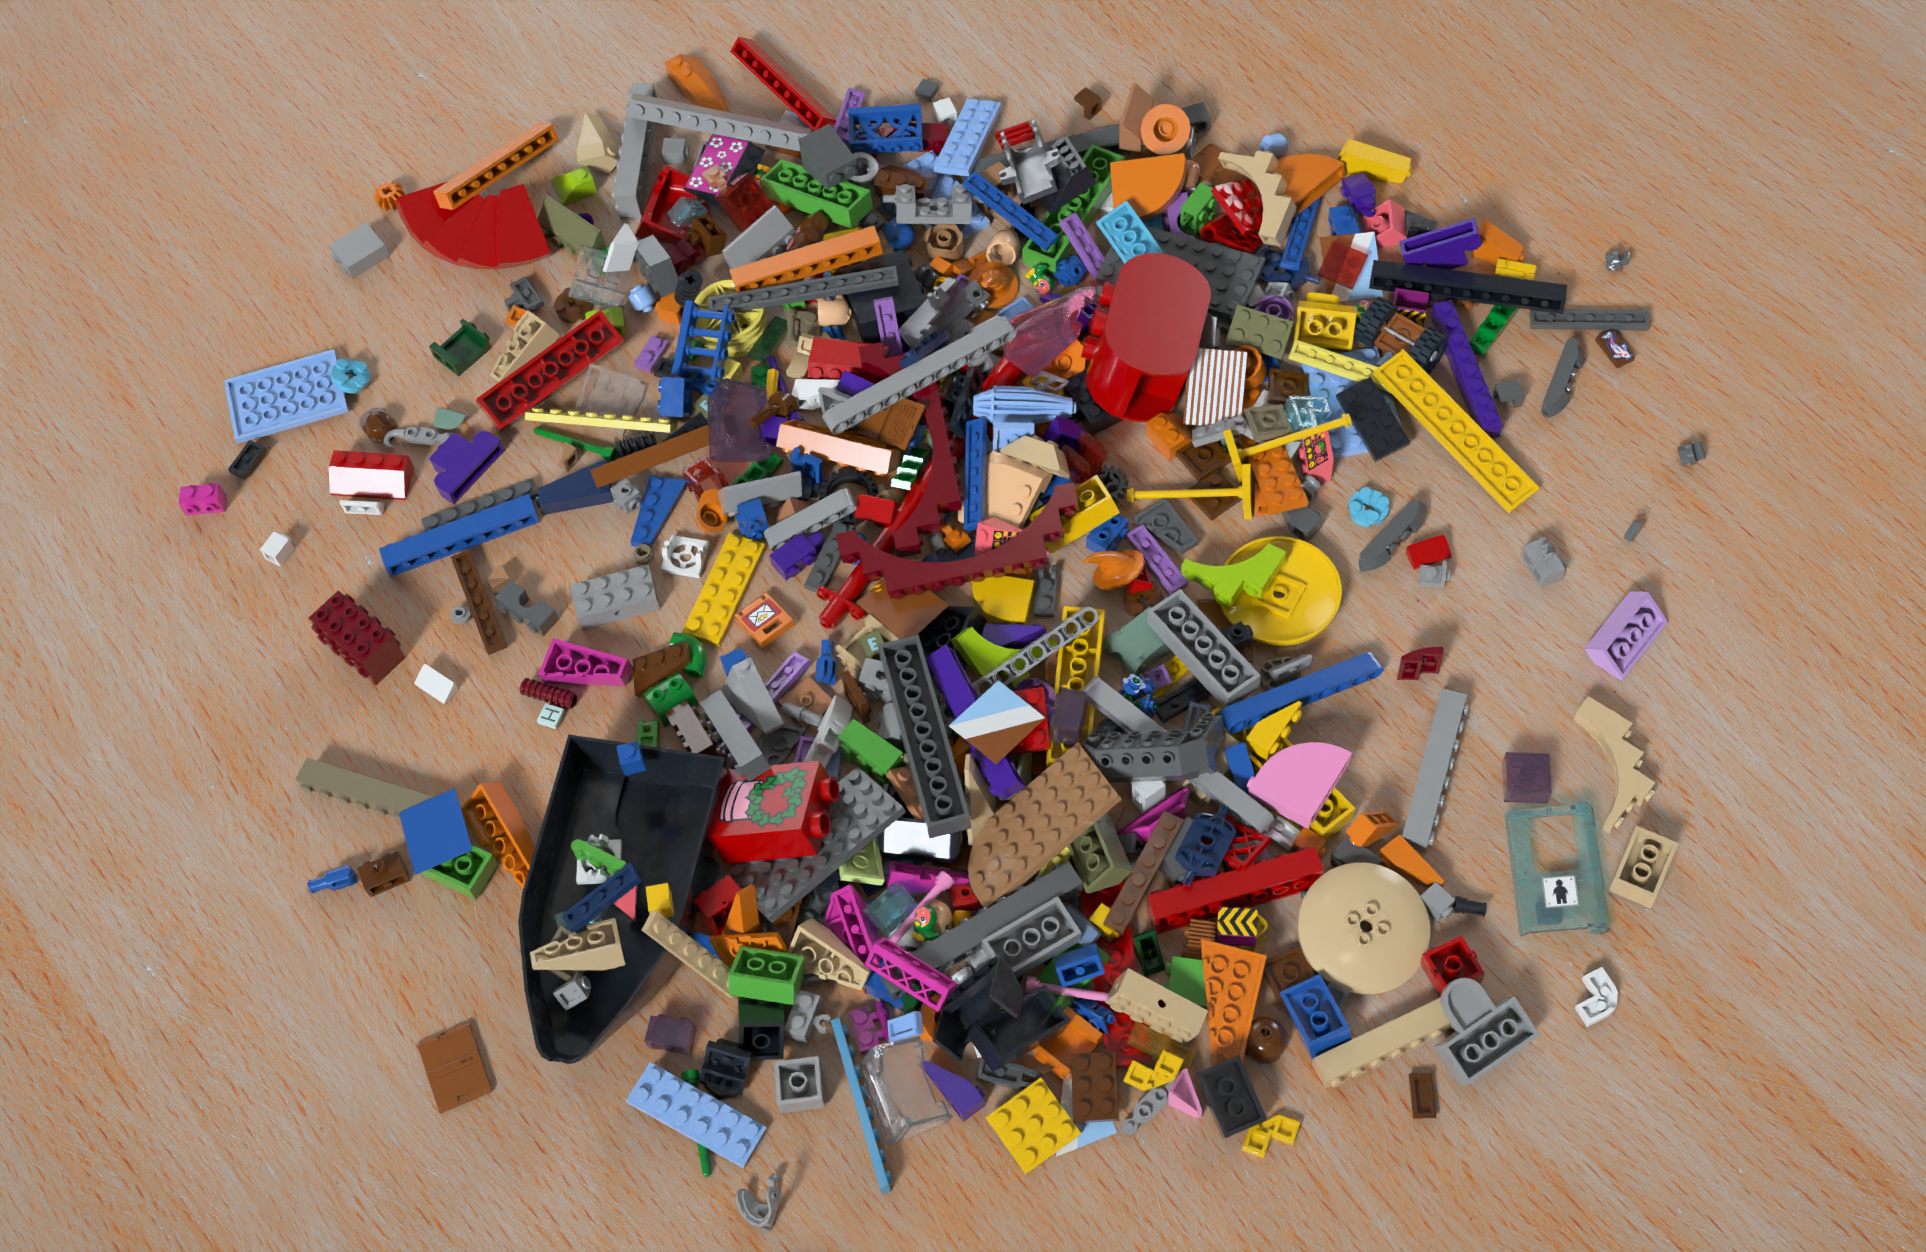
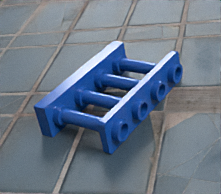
M686 300L671 375L686 378L688 373L710 375V379L713 382L721 384V380L725 375V360L728 358V343L732 338L731 327L736 317L735 310L729 305H724L723 312L701 310L697 303ZM699 317L720 319V331L696 328L697 319ZM695 336L718 338L716 349L693 347V338ZM695 354L714 357L713 367L689 365L690 356Z

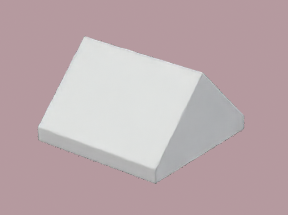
M624 223L611 242L602 271L630 270L639 242L628 224Z

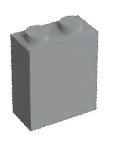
M367 223L329 245L332 251L330 256L334 262H339L343 273H348L352 279L390 256L385 244Z

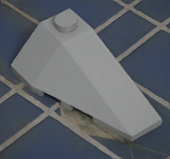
M751 656L733 665L722 687L730 705L747 717L765 735L785 726L763 677Z

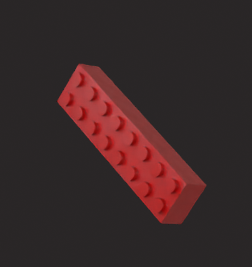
M599 310L476 399V403L497 430L502 432L523 417L525 412L531 411L532 408L541 404L620 347L624 340L603 312Z
M1303 847L1292 854L1283 853L1271 860H1259L1254 865H1250L1246 870L1241 868L1240 870L1234 869L1226 873L1221 871L1217 872L1216 876L1205 879L1203 877L1193 880L1190 887L1187 884L1183 885L1180 883L1164 891L1155 890L1150 895H1147V914L1156 935L1185 927L1186 924L1190 925L1191 918L1203 920L1217 918L1218 907L1251 908L1299 894L1303 890L1308 891L1313 883L1323 875L1324 869L1316 848Z

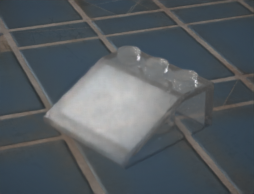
M581 245L568 297L609 309L612 307L623 308L624 311L629 296L635 260L632 261L630 270L604 272L602 270L608 252Z
M590 363L574 411H580L581 415H586V412H596L598 416L616 414V418H622L623 415L635 417L644 401L649 383ZM601 427L621 435H625L627 429Z

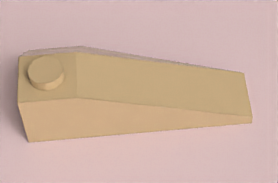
M585 113L581 125L582 131L578 138L579 143L576 146L577 161L579 164L609 174L616 166L617 160H620L618 147L602 119Z
M527 310L513 329L515 334L511 340H507L505 344L507 349L504 354L499 356L490 376L500 382L556 342L560 334Z
M966 754L964 769L965 793L967 794L966 802L971 820V828L967 829L968 843L973 845L987 820L992 818L1000 808H996V799L989 790L972 756Z
M615 918L592 923L587 926V930L579 934L573 932L568 934L569 938L564 941H553L530 952L533 970H607L625 965Z
M813 918L798 925L787 953L805 956V974L811 973L818 975L819 978L824 980L828 978L837 981L841 985L858 990L864 989L871 970L830 929Z

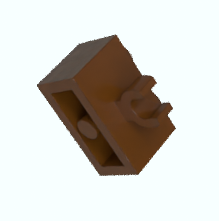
M709 214L692 217L690 232H687L686 240L691 239V246L699 244L703 248L704 253L709 257L722 254V250L725 249L727 235Z
M398 851L387 853L382 858L368 861L363 866L357 868L364 890L370 897L411 881L405 863Z

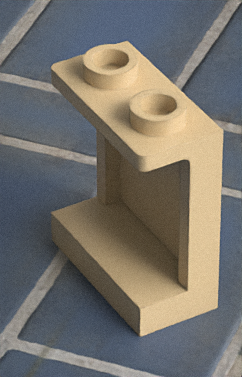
M871 615L864 620L865 627L843 647L839 644L835 647L837 659L842 664L849 665L852 672L858 677L861 674L866 658L861 646L860 636L870 631L879 630L884 643L899 640L898 637Z

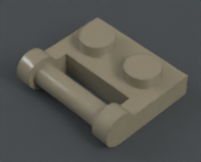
M787 309L785 311L788 334L786 345L798 347L799 338L795 336V320H800V335L803 332L820 337L818 312L796 311L795 309Z

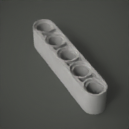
M841 489L769 527L764 531V536L770 550L774 552L797 535L807 537L856 510L857 506L850 490Z

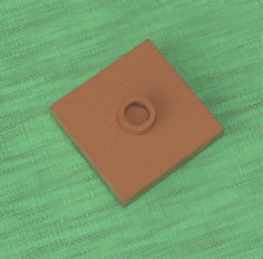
M809 676L778 700V704L782 707L785 702H789L798 707L804 706L806 710L820 714L823 717L832 699ZM792 718L801 728H806L807 730L812 726L803 721L797 722V719Z

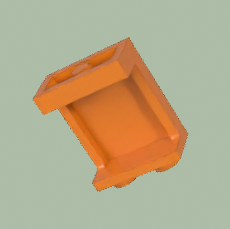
M1067 1007L1064 1012L1070 1019V1024L1063 1033L1035 1048L1034 1056L1041 1064L1045 1065L1047 1063L1052 1067V1072L1061 1079L1064 1077L1069 1081L1071 1079V1054L1093 1053L1103 1042V1034L1071 1008Z

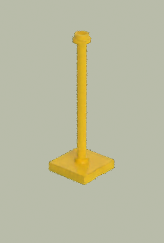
M1349 413L1341 414L1342 418L1243 450L1241 448L1237 449L1231 429L1223 431L1239 483H1242L1241 461L1245 460L1244 457L1343 425L1349 428L1352 425Z
M1242 464V486H1238V488L1155 491L1127 489V501H1131V503H1134L1135 499L1239 496L1243 502L1244 519H1252L1250 464Z

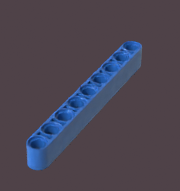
M1367 652L1223 708L1218 715H1222L1223 724L1228 733L1234 734L1256 725L1257 722L1298 701L1302 702L1301 707L1370 681L1381 675L1384 668L1372 652Z

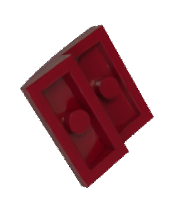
M1422 648L1401 656L1397 680H1418L1420 673L1439 674L1444 648Z

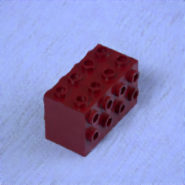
M338 590L308 617L312 623L311 629L318 635L317 638L324 645L327 644L337 656L340 655L344 658V661L350 667L356 668L363 678H368L377 685L405 659L400 649L401 644L389 627H382V623L377 617H370L368 611L362 605L357 606L354 604L355 601L349 594L343 595Z

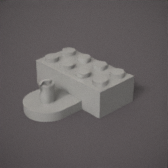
M1468 978L1453 980L1442 991V1010L1456 1032L1435 1045L1434 1048L1459 1086L1469 1085L1540 1036L1515 996L1504 998L1494 1005L1484 988L1478 982Z

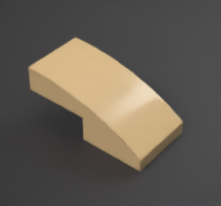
M797 352L786 371L787 376L806 379L809 355Z

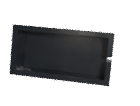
M1046 985L1024 996V1001L1021 1004L1020 1013L1017 1018L1002 1008L975 1023L967 1036L992 1073L1060 1035L1070 1024V1019L1060 1005L1056 1006L1049 1016L1048 1013L1057 1000Z

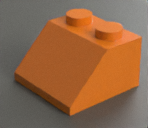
M1160 413L1146 422V436L1169 462L1176 458L1177 450L1192 442V430L1187 424H1183V420L1178 414Z

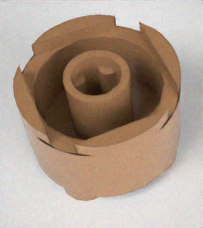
M937 224L934 228L928 229L925 239L930 262L936 256L950 263L962 258L964 254L963 234L958 229V226L955 224Z

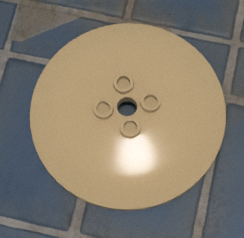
M1350 863L1329 870L1309 888L1302 900L1298 913L1297 930L1299 943L1310 966L1326 982L1330 983L1331 981L1353 994L1376 995L1398 988L1418 971L1421 966L1422 954L1427 952L1429 948L1430 921L1420 895L1406 879L1380 865ZM1361 921H1368L1371 924L1372 929L1370 932H1364L1361 929Z

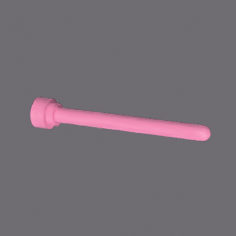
M943 871L939 873L936 877V885L889 938L890 941L897 944L914 924L916 910L923 905L929 906L942 890L945 891L951 888L955 881Z
M1027 976L1024 994H1029L1046 985L1051 993L1104 1002H1106L1109 993L1041 983L1040 980H1036V977Z

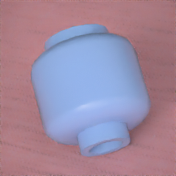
M1280 133L1270 134L1263 137L1259 148L1262 152H1272L1278 158L1284 156L1288 150V141Z
M640 284L629 290L631 293L628 295V298L635 311L642 310L645 313L654 308L652 304L656 302V298L648 285Z

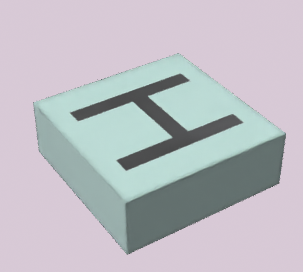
M545 703L537 722L540 725L557 729L565 711L563 708Z

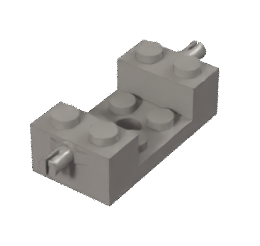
M908 184L896 186V193L894 195H883V203L890 202L896 205L897 224H971L972 204L984 203L964 188L962 184L952 186L951 199H915V186Z

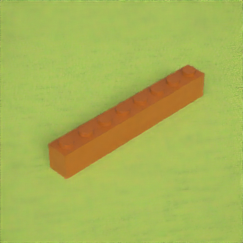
M539 122L433 191L440 208L456 209L559 141L553 124Z
M870 226L733 268L729 271L736 292L787 284L883 254L875 226Z

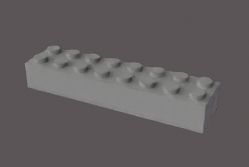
M632 83L631 90L628 91L629 104H626L627 118H624L623 121L625 130L621 133L622 146H619L620 160H617L616 163L618 172L614 175L615 189H612V199L615 200V209L619 212L620 219H641L643 214L657 123L628 117L633 93L657 98L654 83Z

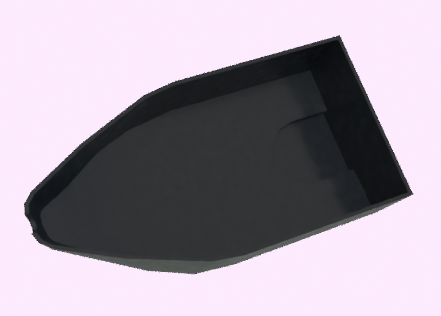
M568 734L523 888L518 919L524 991L535 1045L542 1058L549 1062H563L566 1064L576 1063L587 1058L647 1005L680 965V959L642 931L650 915L646 887L668 883L672 892L674 916H670L668 920L688 936H691L698 912L694 900L700 894L709 857H712L714 846L707 837L727 776L725 757L640 745L646 771L625 776L620 765L616 746L626 743ZM600 834L607 836L609 840L621 839L622 860L627 864L632 862L636 865L642 878V882L637 885L636 920L633 922L613 903L575 933L579 934L587 930V926L592 923L615 918L625 965L607 970H585L583 977L585 976L591 984L589 996L577 1005L565 1010L553 992L556 988L567 983V981L548 970H533L530 952L549 944L561 925L568 929L562 914L602 884H577V858L571 848L572 842L577 839L588 841L590 835L599 838ZM604 848L605 852L615 856L611 850ZM584 867L586 872L593 870L596 873L592 867Z

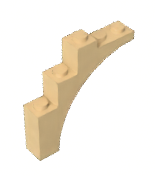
M1256 151L1254 157L1248 154L1238 155L1234 152H1220L1218 159L1223 168L1241 173L1259 188L1263 202V219L1258 235L1264 244L1281 247L1297 207L1291 197L1284 195L1287 183L1281 174L1275 173L1278 166L1275 155L1270 151Z
M1588 696L1577 710L1574 721L1586 729L1599 743L1613 771L1615 784L1614 803L1602 828L1610 834L1614 827L1619 829L1625 819L1622 817L1625 812L1630 813L1635 804L1641 807L1644 801L1649 802L1655 793L1652 790L1655 782L1638 772L1644 763L1641 760L1644 752L1627 742L1633 733L1630 731L1633 723Z

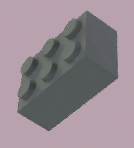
M654 235L639 240L634 257L641 265L639 266L641 275L651 285L654 293L658 292L661 297L675 292L678 276L671 257Z

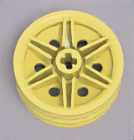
M723 280L709 285L700 292L694 302L700 306L701 310H709L708 297L736 292L733 281ZM765 308L735 312V321L731 327L732 338L727 348L728 358H738L750 354L764 342L768 333V320ZM703 317L697 319L696 328L720 331V319ZM698 336L699 341L705 345V348L716 349L718 338Z

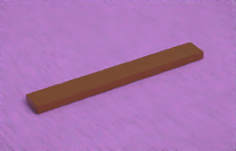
M732 415L591 469L590 473L596 487L600 488L740 434V431Z

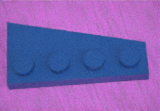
M649 476L630 541L632 546L637 547L638 545L645 544L652 547L663 529L662 525L670 517L672 508L679 502L683 490H686L688 486L687 480Z

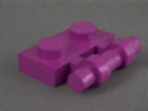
M884 1001L875 1003L877 1011L873 1013L870 1012L869 1005L847 1012L860 1055L881 1049L879 1040L886 1039L887 1045L894 1044L889 1043L887 1021L890 1014L888 1008H885ZM880 1020L882 1029L876 1031L874 1022Z

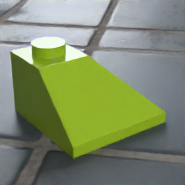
M582 166L551 178L564 206L597 193L593 177L587 166Z

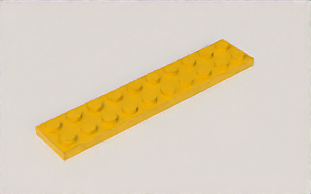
M1404 349L1374 371L1373 375L1509 514L1539 491L1540 487Z

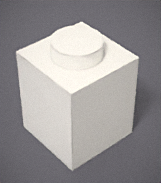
M950 98L933 103V112L937 122L948 123L949 127L954 126L957 120V112Z
M273 532L260 548V551L266 560L282 567L295 548L289 536Z

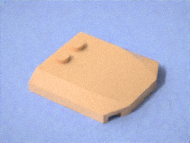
M993 450L986 456L985 520L994 517L1022 530L1026 529L1024 524L1040 492H1045L1053 475L1050 472ZM961 502L962 510H958V521L964 524V502Z

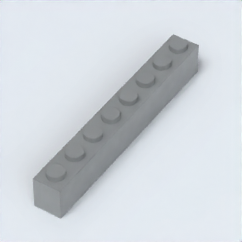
M1444 688L1441 690L1402 835L1413 849L1426 852L1427 845L1432 846L1435 833L1431 832L1432 826L1437 827L1440 814L1436 813L1437 807L1442 808L1445 795L1441 794L1442 788L1447 789L1450 777L1446 776L1447 769L1452 770L1455 758L1451 757L1452 751L1457 752L1459 739H1456L1457 733H1462L1464 721H1461V716L1467 714L1469 703L1465 702L1467 694Z

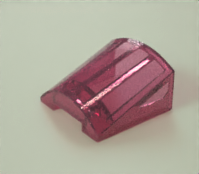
M1093 286L1078 288L1014 316L1010 323L1017 331V335L1013 340L1004 344L1005 358L1031 378L1037 376L1078 338L1083 324L1077 321L1080 311L1093 300L1096 288Z

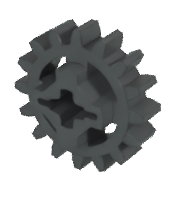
M1105 464L1103 469L1097 466L1096 472L1090 471V477H1086V481L1097 475L1116 504L1118 503V498L1124 499V493H1127L1128 479H1126V473L1121 474V468L1114 470V465L1107 468Z

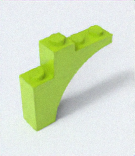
M1268 543L1255 556L1240 563L1226 566L1204 565L1185 559L1182 563L1181 575L1188 581L1200 584L1206 590H1212L1213 599L1219 605L1231 608L1242 590L1246 591L1250 596L1262 598L1284 565L1286 551Z
M973 627L966 628L951 639V642L978 679L1022 650L1008 649L995 645L980 636ZM1054 638L1048 639L1050 645H1057ZM1039 646L1031 649L1032 657H1039L1042 654V649ZM1017 658L1013 663L1016 669H1022L1025 665V661L1022 658ZM1005 670L998 671L1003 681L1006 680L1008 673ZM1026 671L1007 684L1008 688H1015L1019 681L1030 677L1031 674Z

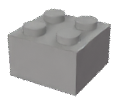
M819 1056L774 1062L776 1099L780 1114L825 1108L822 1065Z

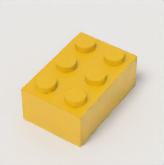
M1299 301L1294 342L1296 339L1317 347L1352 351L1357 307Z

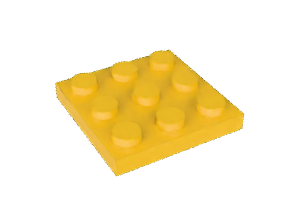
M1042 1078L1036 1080L985 1118L1025 1175L1081 1135L1079 1129Z

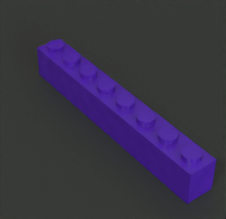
M1452 300L1435 303L1432 307L1431 320L1437 330L1449 336V341L1446 344L1447 348L1444 352L1470 417L1491 439L1499 438L1503 425L1454 304Z
M944 645L925 659L928 663L929 673L931 676H935L937 680L935 683L937 689L946 697L944 700L946 706L955 715L953 716L955 721L979 697L954 650ZM970 744L972 748L970 751L976 762L979 761L981 765L979 770L982 776L990 782L991 785L988 787L994 797L998 796L1006 800L1025 788L1009 754L995 764Z

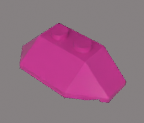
M1181 787L1116 831L1117 835L1136 833L1144 843H1147L1164 811L1184 819L1188 807L1190 787Z
M848 885L831 893V901L827 909L824 925L865 964L874 943L880 939L868 906L854 887ZM876 953L873 962L881 966V957Z

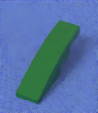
M1495 305L1490 310L1488 317L1480 324L1476 334L1469 340L1472 350L1484 356L1503 333L1519 308Z
M913 447L905 453L903 463L898 466L897 475L892 478L891 486L910 490L923 473L931 457L932 450Z
M766 450L757 463L753 462L744 475L739 474L732 485L772 477L784 461L779 456Z

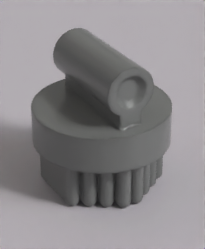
M1620 249L1606 252L1605 260L1608 271L1623 270V265L1626 266L1630 262L1631 253L1626 251L1621 254Z
M927 263L919 265L916 270L918 282L922 286L931 289L939 276L937 270Z
M1689 442L1677 447L1682 466L1697 464V461L1706 459L1702 442L1694 444Z

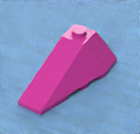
M890 861L886 891H889L894 896L931 891L936 885V877L941 871L948 874L955 881L952 886L967 884L970 881L968 873Z

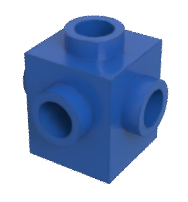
M1075 255L1062 260L1057 265L1058 269L1054 275L1064 287L1076 286L1082 281V276L1086 272L1087 267Z

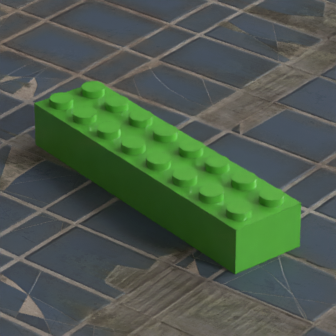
M1091 145L1082 160L1097 183L1052 214H1049L1047 211L1041 222L1059 236V240L1045 251L1029 239L1022 249L1024 264L1031 267L1037 264H1045L1048 268L1044 272L1055 276L1054 273L1058 269L1057 265L1065 258H1068L1075 249L1059 222L1076 212L1086 230L1088 229L1112 192L1110 162L1125 161L1124 156L1096 145Z

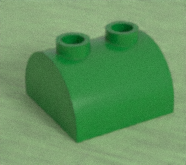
M678 672L642 694L645 702L665 728L671 724L665 714L666 711L685 700L690 707L693 705L695 708L699 706L693 691Z

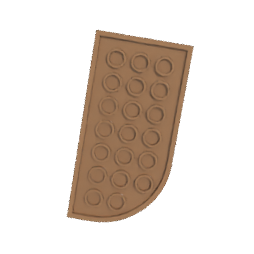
M1078 742L999 809L992 818L988 819L976 837L969 857L968 876L971 888L983 908H990L995 905L996 901L1001 897H1009L1017 888L1023 885L1122 800Z

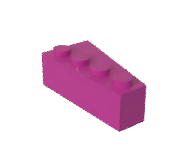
M553 638L538 676L547 684L626 686L633 666L626 658Z

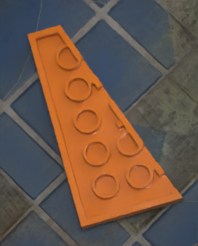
M1200 939L1212 1066L1240 1055L1243 1062L1267 955Z

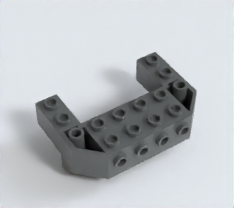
M1213 713L1202 715L1190 731L1184 732L1181 729H1175L1163 733L1160 730H1154L1142 734L1140 731L1123 734L1122 728L1108 718L1102 720L1081 743V746L1110 783L1191 780L1198 778L1200 774L1217 772L1214 755L1226 740L1222 715L1215 716Z

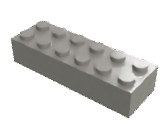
M1181 589L1148 610L1147 624L1223 708L1241 701L1259 688L1261 675Z

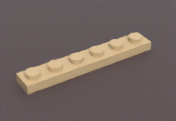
M651 911L642 931L726 996L735 998V996L729 995L728 974L731 968L658 911Z

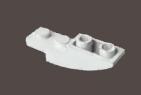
M835 695L817 729L819 732L803 762L820 760L825 768L832 754L836 753L839 747L838 736L848 726L853 708L852 705L839 696Z

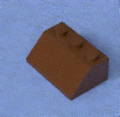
M888 165L879 169L873 186L880 198L883 195H894L896 193V186L908 184L915 186V199H932L940 173Z

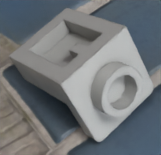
M1269 282L1264 291L1265 296L1276 295L1277 298L1281 299L1284 297L1291 304L1295 298L1294 291L1289 283Z
M1443 561L1442 566L1421 565L1419 586L1444 589L1445 581L1450 579V569H1447V561Z
M577 972L572 980L556 988L553 994L563 1008L568 1010L588 998L591 984L585 976L583 977L580 972Z

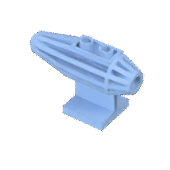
M994 386L992 389L974 395L973 415L979 418L983 417L993 424L992 451L994 450L999 453L1001 448L1024 435L1032 438L1034 436V424L1053 421L1056 415L1063 418H1072V414H1076V402H1072V398L1035 390L1033 387Z

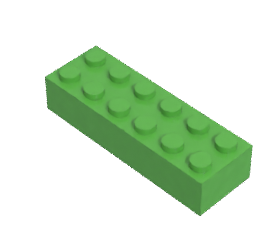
M783 159L760 179L763 197L809 214L820 211L829 218V221L851 229L873 208L870 190L846 181L827 189L806 172L803 166Z

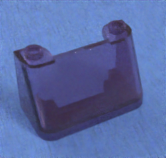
M725 378L710 393L707 406L709 454L711 460L718 462L765 461L770 457L771 448L769 444L761 442V425L752 429L751 425L747 422L749 418L768 405L767 388Z

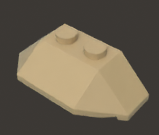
M1024 435L1000 450V453L1057 476L1066 479L1070 477L1065 454L1058 449L1059 445L1053 441L1048 440L1046 443L1040 437L1033 436L1031 438Z

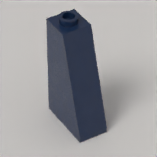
M606 459L538 488L539 496L536 497L537 507L542 509L544 515L612 503L611 483L597 488L590 473L591 469L607 464Z

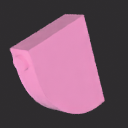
M1318 742L1302 743L1285 748L1272 756L1262 766L1256 777L1252 776L1247 784V788H1249L1248 795L1255 801L1309 829L1349 766L1352 752L1332 744Z

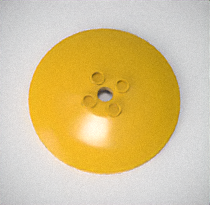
M1273 536L1254 540L1235 551L1224 566L1240 563L1255 556L1268 543L1286 551L1284 565L1261 599L1256 596H1250L1246 591L1242 590L1231 608L1220 605L1231 625L1242 621L1244 625L1251 627L1253 631L1252 640L1268 645H1294L1316 637L1334 620L1341 603L1342 585L1334 564L1321 550L1296 538ZM1282 592L1285 596L1283 598H1276L1273 594Z

